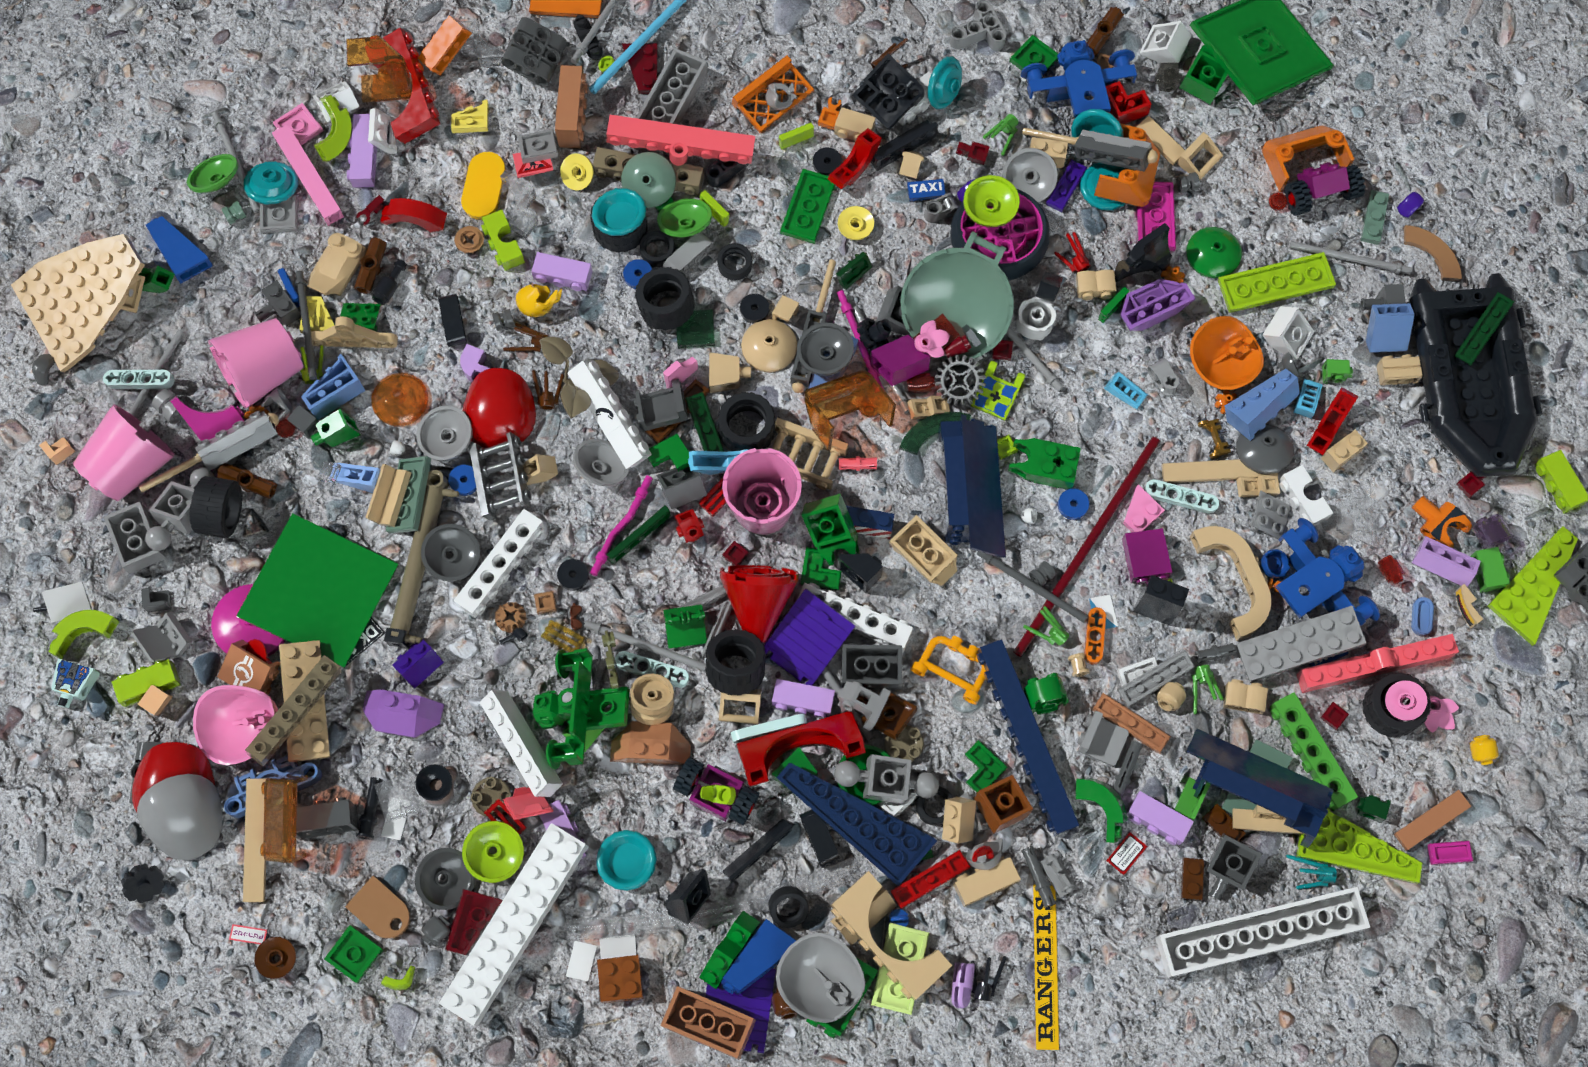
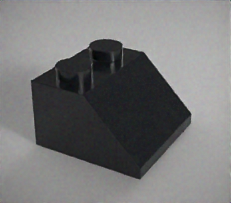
M868 553L841 554L838 557L837 569L864 593H867L882 576V562L876 556L872 557Z
M705 869L689 872L684 879L679 881L677 888L672 894L668 895L665 902L668 915L686 924L690 923L711 895Z

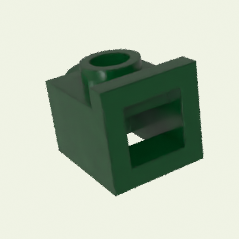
M1369 795V797L1366 796L1365 798L1360 796L1356 808H1359L1357 815L1381 823L1387 818L1391 800L1387 799L1382 802L1377 796Z

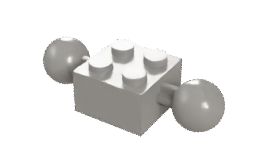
M207 468L194 470L190 475V487L172 481L149 509L157 524L161 525L154 526L147 531L145 541L149 548L155 551L166 549L171 543L170 531L172 529L186 534L191 532L190 504L194 489L202 477H215L212 471H208Z
M872 754L867 758L866 770H860L852 761H843L836 766L834 771L835 779L841 786L850 787L858 781L864 782L863 798L903 804L908 800L909 789H914L916 794L922 798L933 797L939 789V781L932 773L923 772L917 775L916 778L910 777L912 760Z

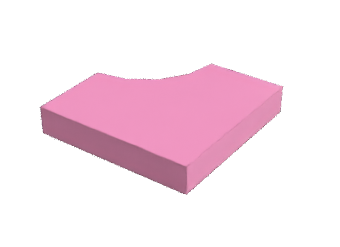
M690 357L682 363L675 361L663 372L666 388H671L672 381L676 379L683 383L698 370L697 360L694 357Z

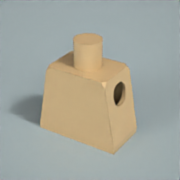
M709 353L710 393L740 388V378H751V367H740V358L738 356Z

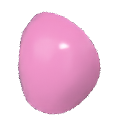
M223 685L209 689L199 698L193 715V730L200 750L209 760L221 765H232L251 759L245 749L278 711L276 703L264 692L245 686Z

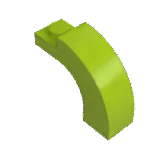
M332 95L320 98L330 116L332 124L329 135L314 145L323 162L330 161L338 156L347 146L351 136L352 126L347 108L339 109V103Z
M81 610L72 613L62 619L52 630L58 636L51 642L48 652L59 659H63L72 642L79 635L95 632L110 638L119 621L113 616L98 610Z

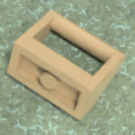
M1203 132L1181 154L1177 165L1187 173L1196 172L1200 181L1223 157V154L1211 138ZM1204 148L1213 157L1198 171L1191 160Z
M755 689L748 694L738 696L721 693L719 721L758 725L762 690ZM725 700L756 702L755 716L725 714Z

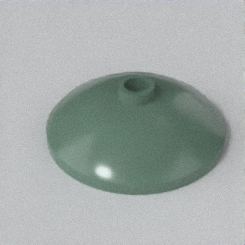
M644 152L635 155L626 163L622 172L621 183L622 188L636 191L644 199L646 208H653L664 204L672 196L676 186V175L673 166L665 157L653 152ZM645 176H648L650 179L648 183L644 182Z

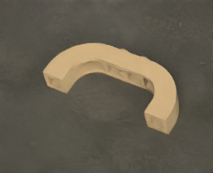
M1208 526L1194 530L1190 535V539L1197 554L1210 549H1218L1226 552L1232 558L1249 594L1251 607L1248 613L1232 619L1229 625L1236 641L1251 636L1265 622L1271 609V594L1267 585L1268 579L1265 573L1261 572L1258 557L1253 554L1248 543L1239 534L1230 529Z

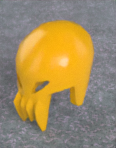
M534 283L529 284L516 293L517 307L526 316H544L549 313L555 303L560 301L562 289L559 292L556 289L548 298L551 292L548 286Z

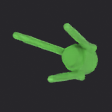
M1008 114L983 135V139L991 135V138H994L1001 131L1005 133L1010 132L1001 153L1004 156L1014 134L1018 131L1016 128L1019 124L1018 119L1014 115Z
M1044 606V610H1040V613L1052 626L1049 631L1050 637L1027 625H1024L1023 628L1047 640L1051 645L1056 643L1060 646L1069 638V633L1064 630L1065 628L1059 624L1053 614Z
M1201 665L1194 668L1195 674L1191 675L1193 679L1194 715L1197 714L1198 681L1200 684H1208L1214 700L1217 699L1215 691L1220 700H1224L1210 665Z

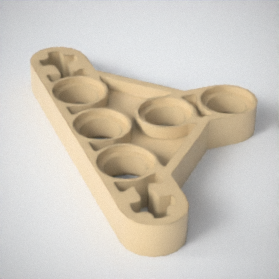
M337 317L335 325L324 331H311L313 346L395 348L398 343V336L396 334L379 333L356 325L348 317Z

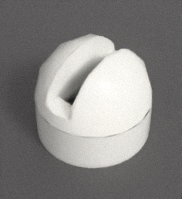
M394 440L390 448V454L394 456L403 455L405 453V445L400 441Z
M1027 508L1022 511L1024 516H1021L1025 523L1034 524L1036 522L1037 511L1035 508Z

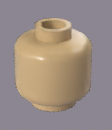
M1177 682L1166 683L1157 694L1158 705L1165 711L1178 710L1186 699V692L1183 686Z

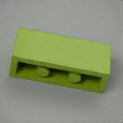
M1561 450L1541 458L1534 464L1537 474L1544 480L1546 489L1553 495L1557 507L1562 510L1563 514L1588 502V493Z
M169 659L155 662L154 665L149 667H140L134 673L122 674L116 680L111 681L117 701L124 707L139 702L151 685L156 686L163 692L181 685L175 664Z

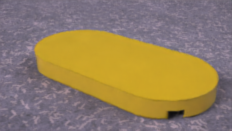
M479 153L469 163L461 204L467 215L473 219L480 220L482 217L496 212L506 169L502 158L496 153Z

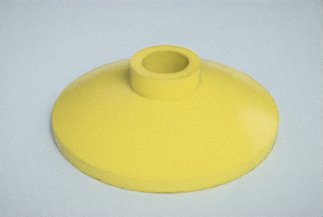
M575 153L563 160L560 174L563 183L568 188L583 190L590 185L594 170L591 161L586 156Z
M848 207L838 217V229L848 239L861 240L869 236L873 231L874 218L863 207Z

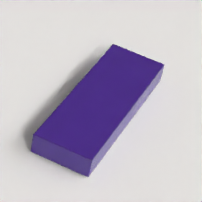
M1071 159L1048 198L1046 205L1062 213L1088 167Z

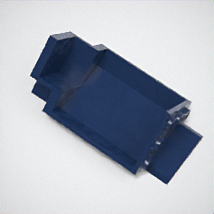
M961 414L960 421L940 422L938 442H942V452H944L949 520L945 543L960 545L962 542H969L970 549L1004 558L1006 557L996 426H984V422L977 419L967 420L966 415Z
M1196 728L1186 752L1205 761L1192 788L1196 790L1194 797H1198L1205 782L1217 786L1285 817L1284 825L1304 833L1300 845L1308 848L1316 838L1322 821L1328 813L1327 809L1330 805L1334 789Z

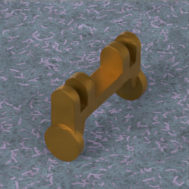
M1219 419L1203 420L1198 423V427H1203L1211 432L1214 440L1215 449L1209 455L1210 459L1231 452L1230 449L1224 450V448L1229 446L1228 442L1222 443L1217 432L1222 430L1221 425L1215 426V424L1220 422Z

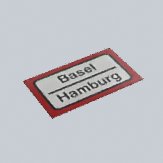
M1129 832L1106 861L1124 875L1147 846Z

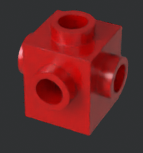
M693 509L675 516L678 524L675 527L679 538L683 537L686 543L694 542L704 536L702 528H705L701 517H697Z

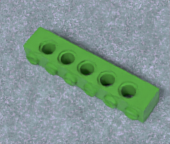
M1295 692L1274 702L1270 706L1271 716L1279 722L1284 737L1290 740L1293 752L1299 755L1302 760L1303 769L1310 773L1314 781L1329 787V783H1333L1337 787V792H1333L1328 808L1335 811L1358 798ZM1292 714L1295 719L1294 722L1289 721L1286 715ZM1297 731H1302L1305 739L1299 738ZM1308 748L1315 751V757L1308 754ZM1318 766H1323L1326 769V774L1320 773Z

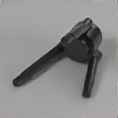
M1006 956L1002 958L992 986L988 984L991 958H987L984 981L979 982L978 986L975 969L971 992L975 993V999L991 1001V996L994 997L997 983L1007 959Z

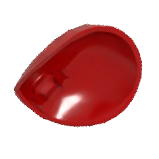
M504 368L486 369L474 378L467 392L462 410L472 424L471 441L481 447L489 448L507 442V433L511 432L523 442L531 434L536 421L535 402L526 381L516 372Z
M166 742L152 747L140 762L132 785V802L136 812L139 801L144 793L156 783L169 777L183 774L200 775L211 781L215 786L213 771L205 754L199 748L182 742Z

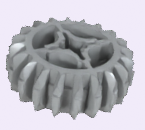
M956 355L955 362L949 357L950 364L942 362L946 368L944 370L942 368L937 369L939 372H942V375H935V378L941 379V382H935V385L942 387L937 392L941 393L944 391L941 398L945 399L949 396L947 400L949 404L953 399L955 400V406H958L959 401H961L962 406H965V400L972 404L971 397L978 400L977 391L981 394L984 392L979 389L980 386H986L985 383L980 382V380L986 379L985 375L980 376L984 369L980 368L977 370L976 368L979 367L980 363L977 362L972 365L974 362L973 358L966 362V355H963L962 361H960L959 355ZM959 365L970 367L963 373H957L953 369V367ZM949 372L953 377V382L947 389L945 380ZM974 372L976 383L972 389L968 384V379ZM954 374L960 376L961 378L962 376L965 377L963 381L965 382L964 384L967 386V388L964 385L959 384L958 386L956 384L958 380ZM958 388H964L969 394L955 396L951 393Z

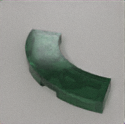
M944 412L926 417L908 431L899 449L917 455L923 444L933 435L938 434L940 422L960 421L961 414L966 415L967 420H970L971 415L962 412Z

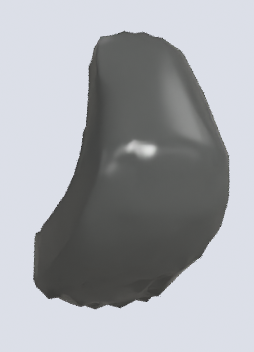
M41 354L32 364L34 378L37 384L42 386L48 384L49 371L55 363L54 358L50 354Z

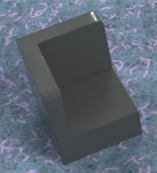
M300 405L287 418L307 439L317 429L316 423H318V420Z
M150 588L141 589L142 608L147 612L171 610V592L169 590L153 592Z

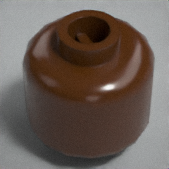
M777 989V992L771 998L775 1015L784 1020L797 1016V1013L785 1003Z

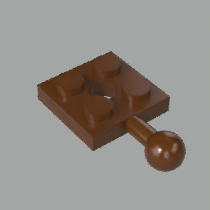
M890 693L873 728L896 740L917 712V706ZM858 696L856 699L866 705L869 701L861 696ZM889 711L895 713L892 717H886L884 714ZM863 715L862 722L865 723L867 719Z

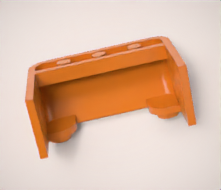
M1120 124L1123 129L1124 138L1150 142L1152 149L1158 154V159L1155 163L1148 164L1145 172L1125 169L1119 173L1118 178L1100 174L1094 196L1143 207L1149 203L1160 151L1143 129Z
M1321 125L1268 140L1262 148V153L1278 191L1283 192L1290 178L1284 163L1289 162L1294 153L1328 144L1332 147L1340 166H1351L1354 157L1343 133Z

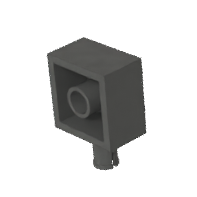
M1223 832L1205 867L1207 872L1215 875L1217 878L1209 895L1221 901L1228 884L1244 890L1262 853Z

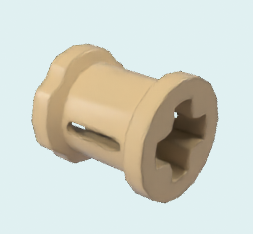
M1078 653L1068 657L1072 664L1073 677H1080L1090 673L1086 667L1085 653Z

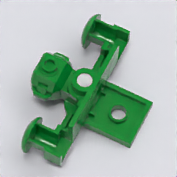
M587 648L568 653L561 649L556 654L555 667L558 675L566 679L570 671L575 674L573 688H566L559 695L554 690L546 691L534 697L533 716L543 729H551L558 725H563L566 720L570 725V736L566 737L565 742L558 743L555 739H552L547 744L546 759L549 766L554 770H557L561 762L565 761L569 765L583 764L586 731L627 726L630 689L624 686L615 689L608 688L590 691L593 655ZM612 704L611 710L604 712L605 707Z

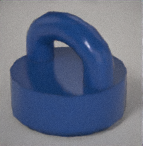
M895 909L889 915V923L907 927L909 916L906 911Z

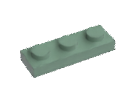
M1375 190L1370 191L1360 241L1379 245L1388 204V193Z

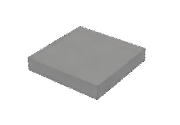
M553 129L518 136L523 164L559 157Z
M292 195L286 201L278 204L265 205L260 203L261 234L298 231V198L296 195Z

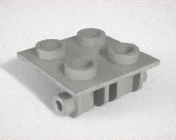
M1260 491L1259 496L1256 497V505L1253 508L1254 513L1251 515L1253 518L1251 523H1249L1250 531L1257 532L1260 530L1279 539L1284 534L1291 506Z

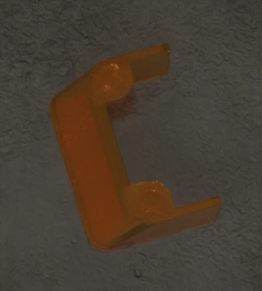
M377 35L346 39L348 67L385 64L378 68V74L361 76L363 103L409 99L411 97L412 79L405 59L388 42Z
M857 371L805 391L804 401L812 430L827 450L831 449L834 426L829 420L859 410L866 417L880 415L889 427L893 426L896 404L867 371Z
M275 775L267 778L262 783L261 791L264 794V836L260 854L264 856V860L295 863L306 857V853H296L297 783L308 780V776Z

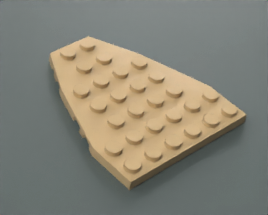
M121 234L88 242L40 261L11 284L49 353L54 358L60 372L66 373L95 348L94 342L99 335L103 336L105 333L104 327L108 321L114 320L128 298L126 293L130 285H135L137 276L145 265L127 235Z

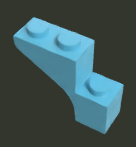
M749 449L730 452L691 451L689 452L688 459L690 471L707 475L724 473L735 457Z

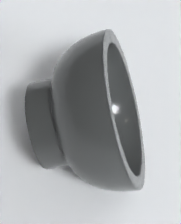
M1290 352L1286 353L1282 357V362L1278 363L1280 371L1287 369L1296 377H1300Z

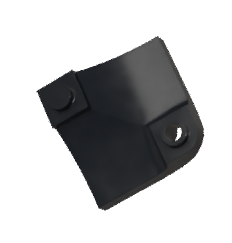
M888 53L863 79L864 83L852 94L853 98L890 130L910 108L916 106L923 99L925 91L922 85ZM915 91H919L917 96H913Z
M1166 223L1139 240L1127 254L1128 258L1117 263L1114 271L1116 282L1140 272L1153 271L1156 273L1159 270L1164 271L1170 266L1172 258L1168 245L1170 228Z

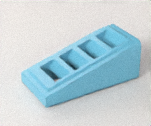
M1119 371L1111 377L1104 387L1106 391L1135 409L1139 408L1148 395ZM1125 386L1124 391H1121L1120 389ZM1129 390L1132 391L1130 396L1126 395L1129 392ZM1136 394L1139 395L1136 401H1134V396Z
M1304 379L1293 413L1312 419L1323 384ZM1307 385L1317 388V390L1307 388ZM1305 391L1315 394V396L1306 394ZM1305 397V398L1311 399V400H1313V402L1308 401V400H1305V399H1303V398ZM1302 403L1307 404V405H1310L1311 408L1302 405Z

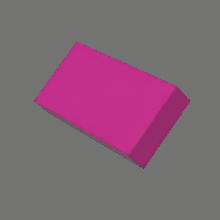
M1470 841L1428 844L1431 865L1473 861Z

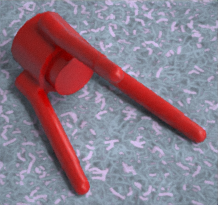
M1076 232L1072 233L1075 244L1070 234L1067 233L1066 236L1077 255L1072 259L1073 264L1058 252H1054V254L1072 272L1086 271L1091 265Z

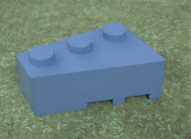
M342 354L337 357L338 360L332 367H328L325 370L326 373L320 380H316L301 396L317 420L365 391L360 380Z

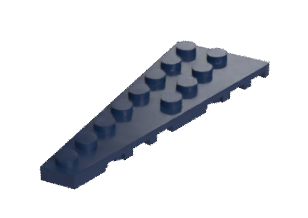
M790 762L776 777L897 886L903 882L937 842L935 838Z

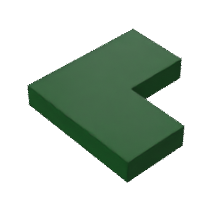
M678 434L649 448L652 455L647 459L653 468L669 459L678 472L689 467V451Z
M806 547L800 586H803L804 583H814L820 589L839 591L841 571L823 568L824 558L819 554L818 549Z
M979 740L964 755L978 768L966 782L976 794L979 790L992 785L1008 768Z

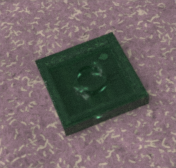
M713 309L693 310L694 312L690 319L682 326L676 328L678 348L715 346Z

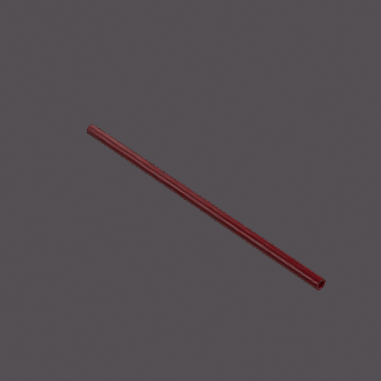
M1152 437L1051 592L1058 598H1060L1157 448L1160 443L1158 438ZM1046 600L1040 610H1044L1043 607L1046 606L1051 612L1055 604ZM1040 611L1029 626L1037 631L1046 620ZM1027 630L1013 653L1022 657L1035 634Z

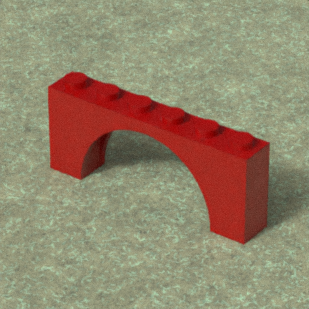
M398 28L365 47L370 63L378 69L389 65H403L408 68L411 74L412 93L404 111L395 120L390 122L395 138L406 144L440 125L438 118L440 115L434 106V97L429 92V83L423 75L424 68L419 62V54L413 46V37L409 32Z
M847 711L737 743V749L749 787L769 781L768 772L772 763L783 753L798 746L825 744L839 749L846 758L866 753L862 735L852 712Z

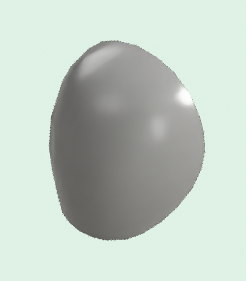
M183 774L166 778L149 788L139 801L137 815L141 827L159 850L173 859L190 860L200 857L210 851L220 837L222 828L220 796L213 783L200 775Z
M814 933L799 938L788 947L777 967L776 981L781 997L792 1010L812 1021L829 1023L842 1018L859 1002L865 990L864 974L855 955L842 941L829 934Z

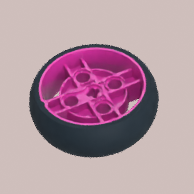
M1016 189L1020 199L1018 212L1026 218H1022L1017 213L1010 222L999 227H985L975 222L974 226L964 228V224L969 216L962 202L955 212L950 229L953 248H964L972 231L977 233V236L984 235L986 238L983 239L999 247L1001 245L1006 247L1008 251L1004 252L998 266L1003 270L1009 281L1028 274L1041 262L1048 249L1050 239L1049 223L1045 212L1033 197L1019 189ZM1015 229H1020L1022 232H1016ZM1036 239L1034 248L1025 256L1016 259V255L1023 249L1026 241ZM974 242L971 246L972 249H978L982 254L992 259H995L997 255Z

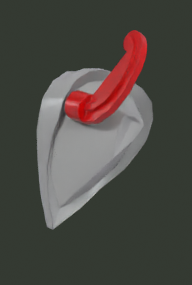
M1003 839L983 842L974 846L966 854V860L976 869L989 870L995 867L1001 859Z

